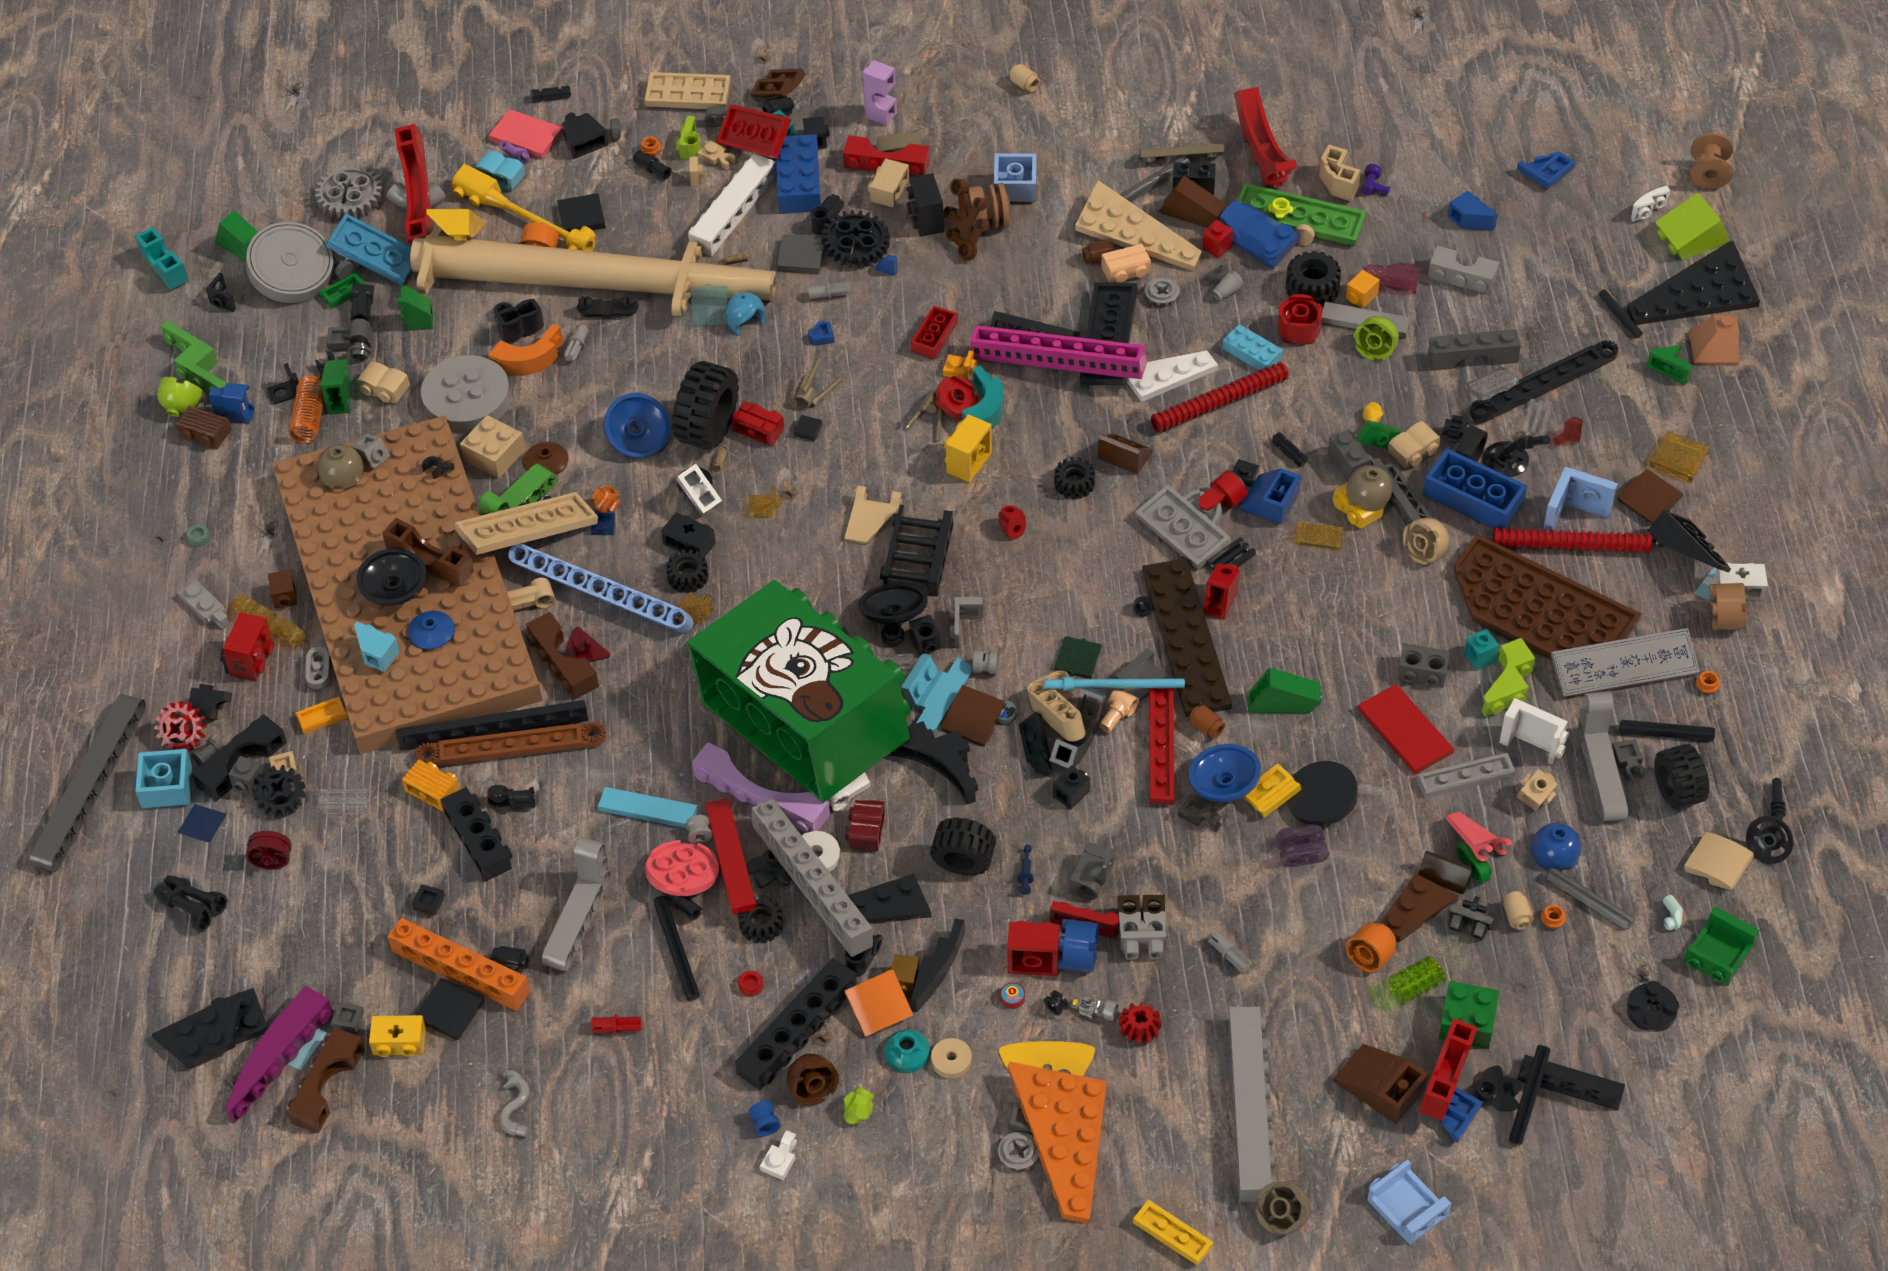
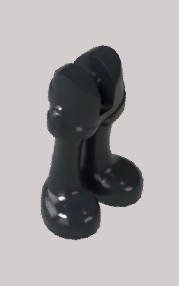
M167 875L163 880L165 885L159 884L153 891L154 895L164 906L169 908L176 906L187 911L191 915L192 927L198 932H203L210 926V912L216 915L221 914L228 902L226 895L221 892L199 890L192 887L188 879ZM189 896L203 904L192 902L185 897Z

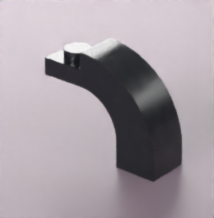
M1087 687L1081 689L1076 709L1081 713L1085 736L1077 741H1067L1062 736L1058 737L1049 761L1069 768L1071 765L1076 767L1079 764L1098 729L1102 718L1100 713L1106 694Z

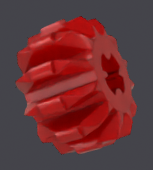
M1142 1001L1139 1003V1006H1135L1131 1002L1129 1009L1123 1008L1122 1016L1119 1018L1120 1032L1122 1036H1127L1129 1043L1137 1040V1044L1140 1045L1145 1040L1150 1044L1152 1038L1159 1036V1030L1162 1028L1159 1011H1153L1152 1004L1145 1007Z

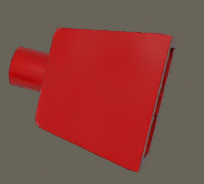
M1220 563L1212 572L1206 585L1204 614L1225 620L1238 590L1240 570L1236 565ZM1223 593L1221 598L1218 599L1217 595Z

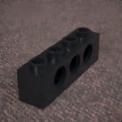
M465 787L440 799L444 814L485 881L512 869L510 859L513 858L512 853L507 845L503 846L501 844L502 838L497 828L492 829L490 826L491 819L486 811L482 812L479 808L481 804L475 793L471 795L468 788Z

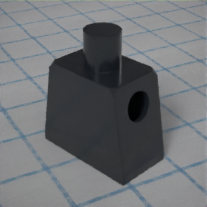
M571 112L565 116V121L562 123L563 136L573 159L608 146L606 129L589 113L576 116L575 113Z

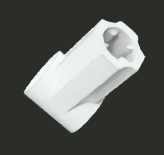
M864 772L827 800L833 811L844 809L849 804L851 798L870 787V781L866 773Z

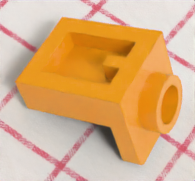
M969 350L967 357L948 354L943 368V376H961L969 380L971 372L973 373V368L977 365V360H974V351Z

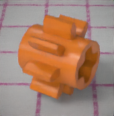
M605 485L603 489L599 487L591 496L595 500L593 506L602 513H607L609 510L613 512L621 502L617 499L619 493L608 485Z

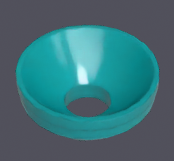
M903 1029L893 1033L885 1044L884 1054L886 1062L892 1069L900 1073L919 1071L930 1059L928 1040L916 1030ZM910 1039L914 1042V1046L911 1049L905 1050L900 1047V1042Z

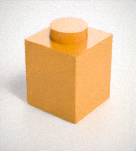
M1361 270L1347 284L1345 299L1362 309L1365 308L1378 295L1380 279Z

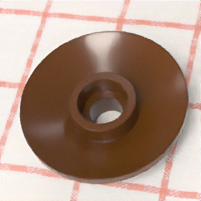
M541 442L532 446L526 452L524 465L528 471L533 465L540 464L557 475L566 468L569 460L568 453L558 443Z

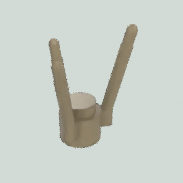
M821 358L817 359L809 377L807 374L804 375L798 393L794 397L796 404L802 408H809L810 405L815 407L819 400L842 381V378H838L816 397V391L810 384L819 367Z
M936 390L928 392L925 400H923L921 406L904 428L908 430L922 411L926 410L929 413L938 411L935 441L939 442L944 411L935 404L937 399Z

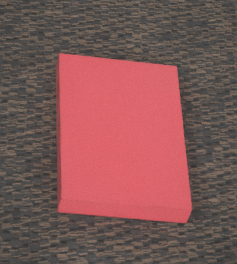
M509 109L488 136L492 142L501 144L504 140H507L515 147L526 149L530 155L543 159L561 136L563 129L561 126Z

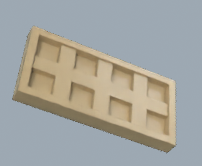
M650 72L645 96V107L707 109L709 107L727 106L731 76Z

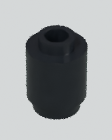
M786 95L766 101V104L762 105V109L767 113L781 110L787 116L792 114L794 103L791 97Z
M500 946L499 948L494 947L490 960L520 974L524 969L528 968L529 955L526 954L525 949Z

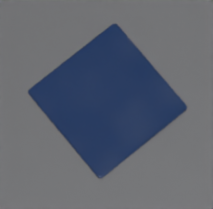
M194 804L178 833L210 842L226 814Z

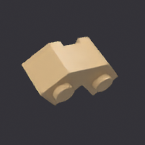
M1328 144L1321 157L1319 176L1332 196L1352 202L1359 188L1361 170L1346 166L1348 150Z

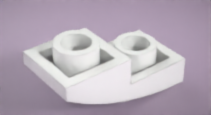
M1667 185L1645 194L1634 203L1631 215L1632 222L1652 217L1654 209H1660L1668 205L1670 189Z

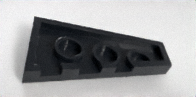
M914 874L848 895L868 922L875 921L876 924L886 923L885 920L900 918V921L911 920L910 917L916 916L931 918L930 908Z

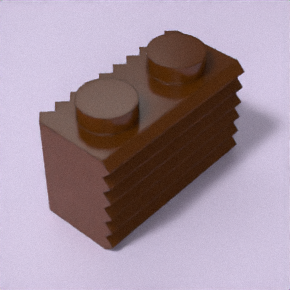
M188 406V409L181 415L176 424L179 434L184 440L200 442L205 447L211 446L216 449L220 447L232 430L228 418L192 406Z

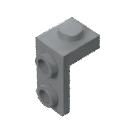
M955 597V606H950V620H955L954 625H950V639L955 640V647H959L960 618H983V597Z

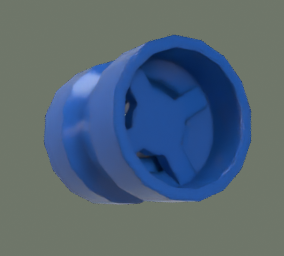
M771 1101L757 1102L748 1110L751 1120L755 1121L754 1128L758 1136H769L780 1129L781 1123L779 1118L774 1115L775 1108Z

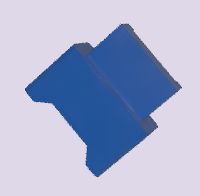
M226 383L225 388L212 387L209 398L213 413L227 415L229 421L250 423L255 408L248 401L246 391L249 390V385Z

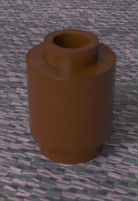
M1108 240L1090 243L1086 247H1082L1084 262L1091 265L1101 263L1102 254L1114 251L1113 244L1109 243Z

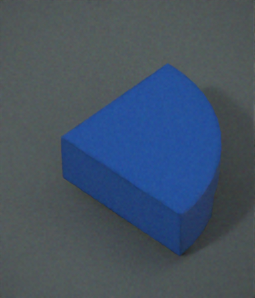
M888 255L880 259L875 270L895 276L898 271L897 256Z

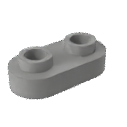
M314 647L306 654L305 678L310 688L315 690L323 689L330 682L331 658L326 648Z

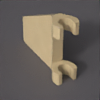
M858 485L844 540L867 545L893 517L894 513L898 512L899 505H902V492L893 491L890 503L866 500L867 487Z

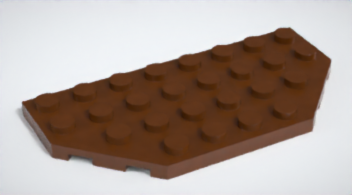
M1476 534L1454 565V572L1472 621L1513 641L1522 638L1529 649L1551 660V653L1553 651L1627 639L1641 618V613Z

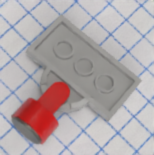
M1225 470L1210 483L1211 488L1207 492H1201L1200 489L1191 491L1185 497L1168 484L1135 511L1136 517L1181 556L1187 558V561L1196 569H1200L1207 563L1209 558L1231 542V537L1218 527L1222 519V508L1225 506L1233 509L1248 495L1246 485L1232 471Z

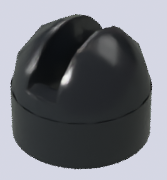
M1145 596L1137 597L1133 603L1135 613L1139 616L1150 614L1152 611L1151 601ZM1140 602H1144L1145 609L1141 610Z

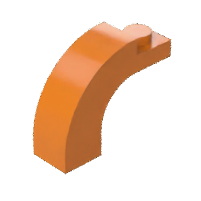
M552 324L540 340L528 346H514L500 340L488 354L489 359L501 366L507 375L523 376L540 372L551 366L558 359L557 348L563 342L561 328L556 324Z

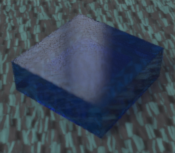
M596 513L598 522L591 525V535H614L615 513Z

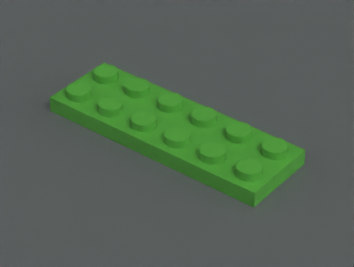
M1244 183L1237 200L1253 206L1280 224H1288L1294 229L1300 224H1305L1314 230L1315 237L1351 246L1356 245L1367 211ZM1276 198H1285L1289 201L1290 206L1293 207V212L1286 214L1282 219H1278L1273 212L1268 211V206L1273 204Z

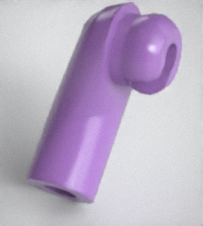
M507 140L501 143L500 149L511 158L517 159L523 164L529 161L530 153L526 149L515 147Z

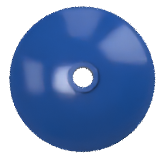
M629 393L617 398L608 408L604 418V431L611 446L619 453L631 458H646L657 453L665 445L670 433V420L665 408L653 397L642 393ZM632 426L638 429L637 433L631 431Z
M1221 744L1204 750L1193 760L1189 768V781L1193 790L1201 797L1216 802L1233 801L1247 795L1256 787L1261 777V766L1257 756L1248 748L1236 744Z

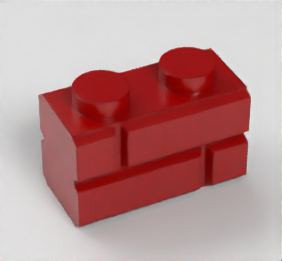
M744 401L732 417L733 431L773 446L777 438L784 431V418L777 411H768L757 403L751 404Z

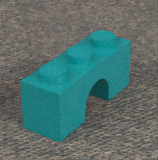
M154 227L135 235L140 254L169 290L189 281L184 263L174 251L168 252L163 238Z

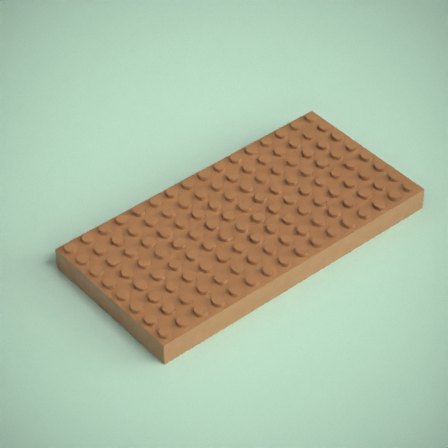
M445 415L375 434L374 436L382 439L390 456L376 468L371 467L366 457L361 456L364 464L363 477L356 485L343 489L342 486H335V489L324 485L320 479L318 461L322 452L327 448L272 463L359 754L397 744L396 729L503 713L542 701L539 682L493 551L476 555L455 530V522L478 517L480 513ZM357 440L346 442L343 444L351 446ZM436 456L442 462L454 463V470L443 471L440 477L433 479L432 470L437 466H431L423 472L422 462L427 457ZM395 518L414 526L424 540L438 549L448 550L452 545L469 553L474 572L461 587L427 571L426 583L421 592L410 601L395 606H381L368 601L360 593L356 581L357 572L361 564L372 554L386 549L382 533ZM426 611L444 612L454 622V635L447 644L440 648L431 650L421 649L415 646L408 636V626L413 618ZM356 621L364 625L369 624L383 633H390L397 639L400 652L385 672L364 663L354 626Z

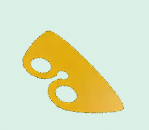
M1037 1041L1008 1044L1000 1047L999 1053L1006 1068L1009 1061L1043 1068L1045 1064H1050L1051 1070L1059 1071L1065 1069L1071 1074L1083 1076L1094 1057L1095 1047L1075 1042Z

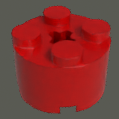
M1295 294L1289 296V299L1285 302L1283 300L1280 303L1277 330L1283 342L1295 344H1312L1315 342L1320 334L1323 311L1320 303L1317 304L1313 301V297L1305 294Z

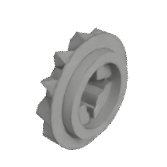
M1156 278L1146 285L1145 295L1146 298H1149L1150 303L1156 302L1158 306L1164 303L1168 306L1169 302L1175 303L1176 298L1179 297V286L1171 279Z
M1024 1132L1008 1134L1001 1140L998 1147L1000 1162H1003L1007 1169L1013 1168L1017 1172L1025 1168L1029 1170L1031 1165L1037 1163L1039 1151L1034 1145L1033 1137ZM1014 1145L1020 1151L1025 1150L1023 1151V1158L1019 1157L1018 1154L1013 1155Z

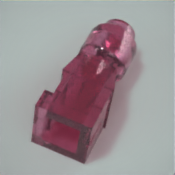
M1401 262L1387 265L1386 269L1382 265L1369 264L1367 267L1363 266L1362 270L1380 279L1379 285L1384 282V286L1390 289L1416 294L1420 270L1419 265Z

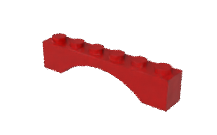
M415 124L395 128L396 147L403 169L407 194L406 238L411 246L414 238H426L433 231V221L427 215V209H431L423 135Z

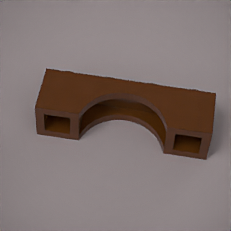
M395 518L382 533L386 549L401 548L417 554L423 560L427 571L459 587L474 572L469 553L452 545L448 550L438 549L424 540L414 526L398 518Z
M551 612L526 624L528 634L525 636L531 647L535 646L537 648L541 661H546L549 664L548 667L554 678L558 677L560 679L561 687L565 693H570L574 699H577L599 687L597 673L586 658H568L557 651L564 641L562 626Z
M333 1028L330 1036L325 1037L322 1050L318 1057L316 1056L312 1060L307 1077L301 1080L298 1093L288 1103L287 1114L292 1125L319 1134L330 1114L327 1101L321 1095L322 1088L333 1075L355 1069L365 1051L360 1036Z

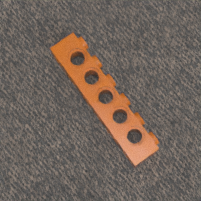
M400 918L387 936L393 953L515 1011H518L530 993L526 976L403 918Z

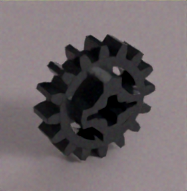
M284 765L280 767V770H276V767L272 766L271 772L263 770V778L256 777L259 785L252 786L256 792L253 794L254 801H257V807L259 809L263 808L264 814L267 815L272 811L273 816L277 817L278 812H282V815L286 817L288 810L293 813L296 812L295 805L302 806L299 798L306 797L305 791H303L306 787L304 782H300L302 780L301 775H295L293 768H290L287 772ZM291 783L295 785L294 793L290 790ZM264 789L268 793L267 800L263 796Z

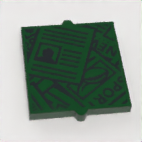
M1065 636L1054 670L1065 671L1071 676L1077 675L1091 679L1102 644L1089 642L1084 638L1080 640Z

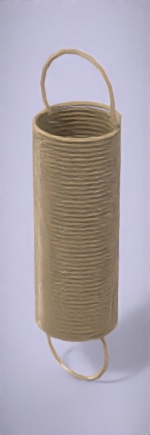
M747 252L725 256L726 264L748 260Z
M719 448L713 470L721 471L727 453L726 449Z

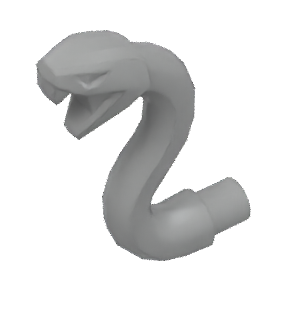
M505 1070L503 1077L508 1078V1082L503 1088L517 1087L519 1094L502 1108L499 1123L504 1132L513 1136L527 1137L529 1127L512 1122L509 1116L527 1101L529 1086L519 1073L514 1070Z

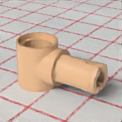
M1116 688L1110 695L1108 712L1099 723V728L1103 732L1110 734L1120 719H1123L1125 715L1130 717L1134 713L1139 699Z

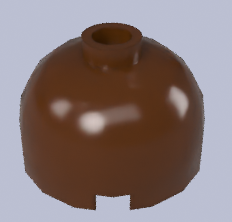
M809 1053L800 1056L790 1065L787 1072V1086L794 1099L805 1106L821 1104L825 1101L822 1097L827 1096L829 1093L833 1094L839 1084V1074L834 1065L826 1057L819 1054Z

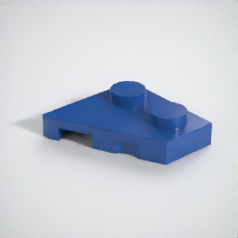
M1559 151L1548 156L1536 157L1534 162L1525 164L1524 161H1520L1517 164V170L1549 189L1573 170L1576 162Z
M1457 1087L1443 1121L1439 1120L1456 1143L1460 1141L1483 1104L1482 1101Z

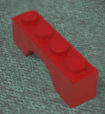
M848 135L843 151L844 168L876 172L878 166H882L884 160L889 159L908 164L909 176L911 177L926 175L930 163V146L909 143L900 151L888 153L875 149L870 144L869 138Z
M1453 1018L1418 1112L1443 1121L1478 1027Z

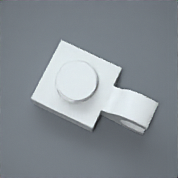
M786 1130L779 1148L771 1145L760 1165L761 1171L784 1181L795 1161V1155L791 1151L797 1143L795 1139L796 1134Z

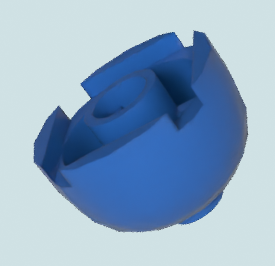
M1559 822L1549 823L1540 828L1535 834L1531 853L1536 858V863L1543 869L1549 871L1551 868H1555L1562 872L1563 869L1569 867L1572 869L1578 863L1581 853V841L1579 835L1572 827Z

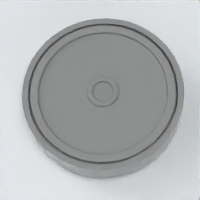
M297 222L271 224L261 229L249 243L246 256L247 274L253 286L261 294L272 300L283 303L308 301L318 296L319 292L324 290L331 280L333 271L332 249L326 247L328 241L324 236L310 226Z
M475 355L457 356L439 363L429 371L421 386L423 407L429 420L445 415L451 432L470 433L486 415L499 420L507 411L511 400L508 378L502 367L488 358Z

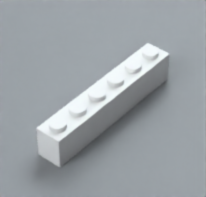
M756 153L749 160H746L742 169L733 176L728 186L723 188L719 197L713 200L710 208L701 215L697 224L690 228L688 233L689 241L698 242L699 246H702V253L712 257L777 177L776 161Z

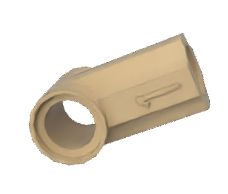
M543 577L533 580L530 586L507 591L513 611L534 605L538 608H547L555 602L549 579Z

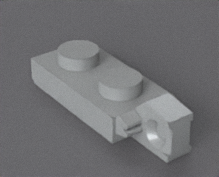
M197 580L178 592L180 599L206 624L214 621L222 630L230 625L227 620L228 617L225 615L227 611L224 606Z

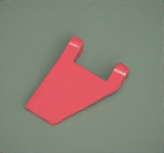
M1460 811L1449 814L1446 817L1450 825L1471 847L1478 860H1488V857L1483 854V849L1486 852H1492L1494 847L1499 855L1507 854L1502 844L1511 846L1512 841L1510 839L1495 836Z

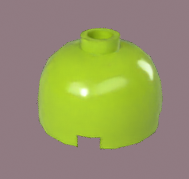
M1373 316L1367 318L1357 327L1354 333L1357 351L1363 357L1373 361L1375 358L1387 359L1392 355L1399 342L1396 326L1385 317Z
M163 377L158 387L157 398L161 406L167 410V414L179 417L180 414L183 415L186 412L188 406L198 407L203 395L201 388L185 380L182 384L176 382L177 378Z

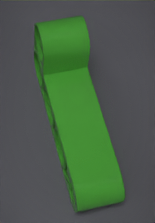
M540 464L533 465L500 497L491 491L484 493L479 501L480 515L536 502L555 486L557 475Z

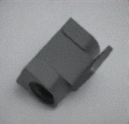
M1088 842L1070 878V893L1089 900L1097 899L1102 886L1106 883L1116 859L1115 850H1109Z

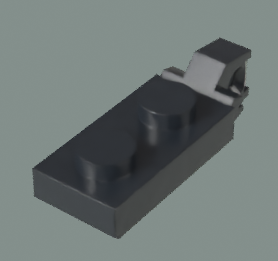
M1034 712L1019 723L1018 726L1026 761L1031 764L1036 774L1038 773L1046 777L1052 772L1051 763L1048 761L1050 750L1042 716Z

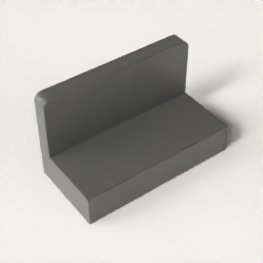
M1146 648L1116 675V679H1166L1167 674L1153 664L1154 653ZM1119 688L1137 697L1139 702L1149 694V688Z

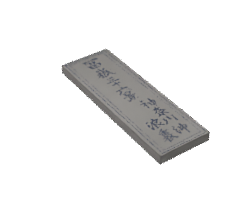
M1688 628L1553 651L1551 653L1562 698L1682 678L1700 673Z

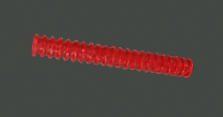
M1279 361L1277 364H1272L1271 367H1265V370L1260 369L1259 372L1255 371L1253 374H1248L1247 377L1243 376L1241 379H1236L1235 382L1231 381L1229 384H1224L1223 387L1219 386L1217 389H1212L1211 392L1207 391L1205 394H1200L1199 397L1195 396L1193 399H1188L1187 402L1183 401L1181 404H1176L1175 407L1171 406L1169 409H1164L1163 412L1159 411L1157 414L1151 415L1152 426L1158 433H1161L1163 430H1168L1169 427L1173 428L1175 424L1180 425L1181 422L1184 423L1187 419L1192 420L1193 417L1196 418L1199 414L1204 415L1205 412L1208 413L1211 409L1216 410L1217 407L1220 408L1223 405H1228L1229 402L1232 403L1235 400H1240L1241 397L1244 398L1247 395H1252L1253 392L1256 393L1259 390H1264V388L1280 383L1282 380H1287L1289 377L1288 369L1283 362Z
M1495 527L1492 538L1493 542L1503 547L1508 546V548H1512V546H1515L1516 549L1522 546L1523 549L1530 547V549H1534V547L1541 549V547H1544L1545 550H1548V548L1552 550L1556 548L1563 550V548H1566L1569 551L1570 548H1573V551H1577V549H1580V551H1584V549L1591 551L1594 549L1595 552L1601 549L1602 552H1606V550H1609V552H1613V550L1620 552L1623 550L1624 553L1631 551V553H1635V551L1642 553V551H1645L1648 554L1652 547L1650 533H1646V535H1643V533L1638 535L1631 533L1629 535L1628 532L1621 534V532H1617V534L1610 532V534H1607L1606 531H1603L1600 534L1599 531L1592 533V531H1588V533L1581 531V533H1578L1577 530H1574V532L1570 530L1566 532L1559 530V532H1556L1555 529L1549 532V529H1545V531H1542V529H1538V531L1531 529L1528 531L1527 528L1521 531L1520 528L1513 530V528H1509V530L1502 528V530H1499L1498 527Z

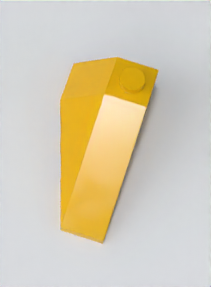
M427 209V215L447 235L454 238V241H467V238H473L485 226V221L470 209Z

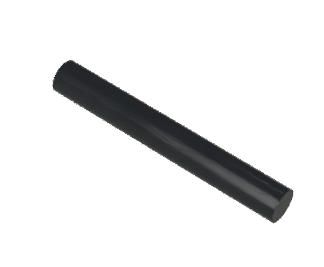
M1601 290L1599 296L1634 337L1640 338L1643 332L1607 290Z

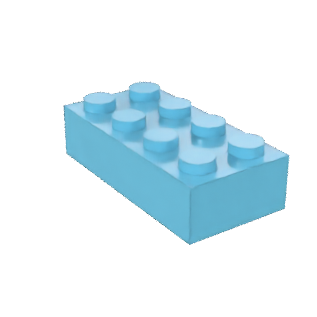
M1240 324L1223 339V350L1257 370H1265V367H1271L1272 364H1277V362L1282 360L1283 349Z

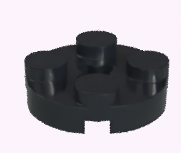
M1650 981L1648 984H1641L1631 991L1627 1002V1015L1635 1026L1646 1031L1647 1028L1656 1029L1655 1032L1668 1029L1675 1022L1679 1009V1002L1675 995L1657 981ZM1648 1004H1655L1658 1011L1654 1009L1648 1010Z

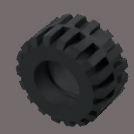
M1306 251L1302 255H1296L1295 259L1290 260L1287 267V295H1309L1314 298L1313 301L1317 304L1320 303L1322 306H1324L1325 302L1332 303L1339 294L1341 279L1339 263L1337 260H1333L1331 255L1326 256L1324 252L1316 253V251L1308 253Z
M1685 743L1657 752L1654 760L1656 781L1662 796L1673 809L1678 810L1708 799V773L1701 756L1693 746Z
M959 817L947 818L937 825L930 855L938 866L955 874L965 876L983 874L990 867L996 845V836L993 835L990 829H987V826L977 821Z

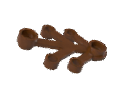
M956 178L950 184V191L953 195L958 196L960 217L957 215V209L954 206H946L944 208V217L957 226L948 227L946 237L958 246V255L965 261H971L976 257V243L982 231L985 232L989 229V221L979 218L976 220L972 235L970 232L979 211L986 209L987 201L985 198L976 197L968 214L966 193L969 191V183L965 179ZM959 229L962 231L963 238L960 237Z

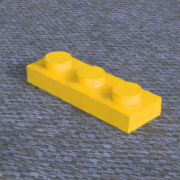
M1149 1199L1133 1218V1224L1197 1266L1213 1248V1241Z

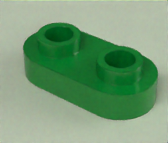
M1465 841L1457 843L1456 851L1458 857L1463 864L1472 867L1471 876L1474 881L1479 885L1489 881L1492 874L1489 863L1478 860L1471 847Z

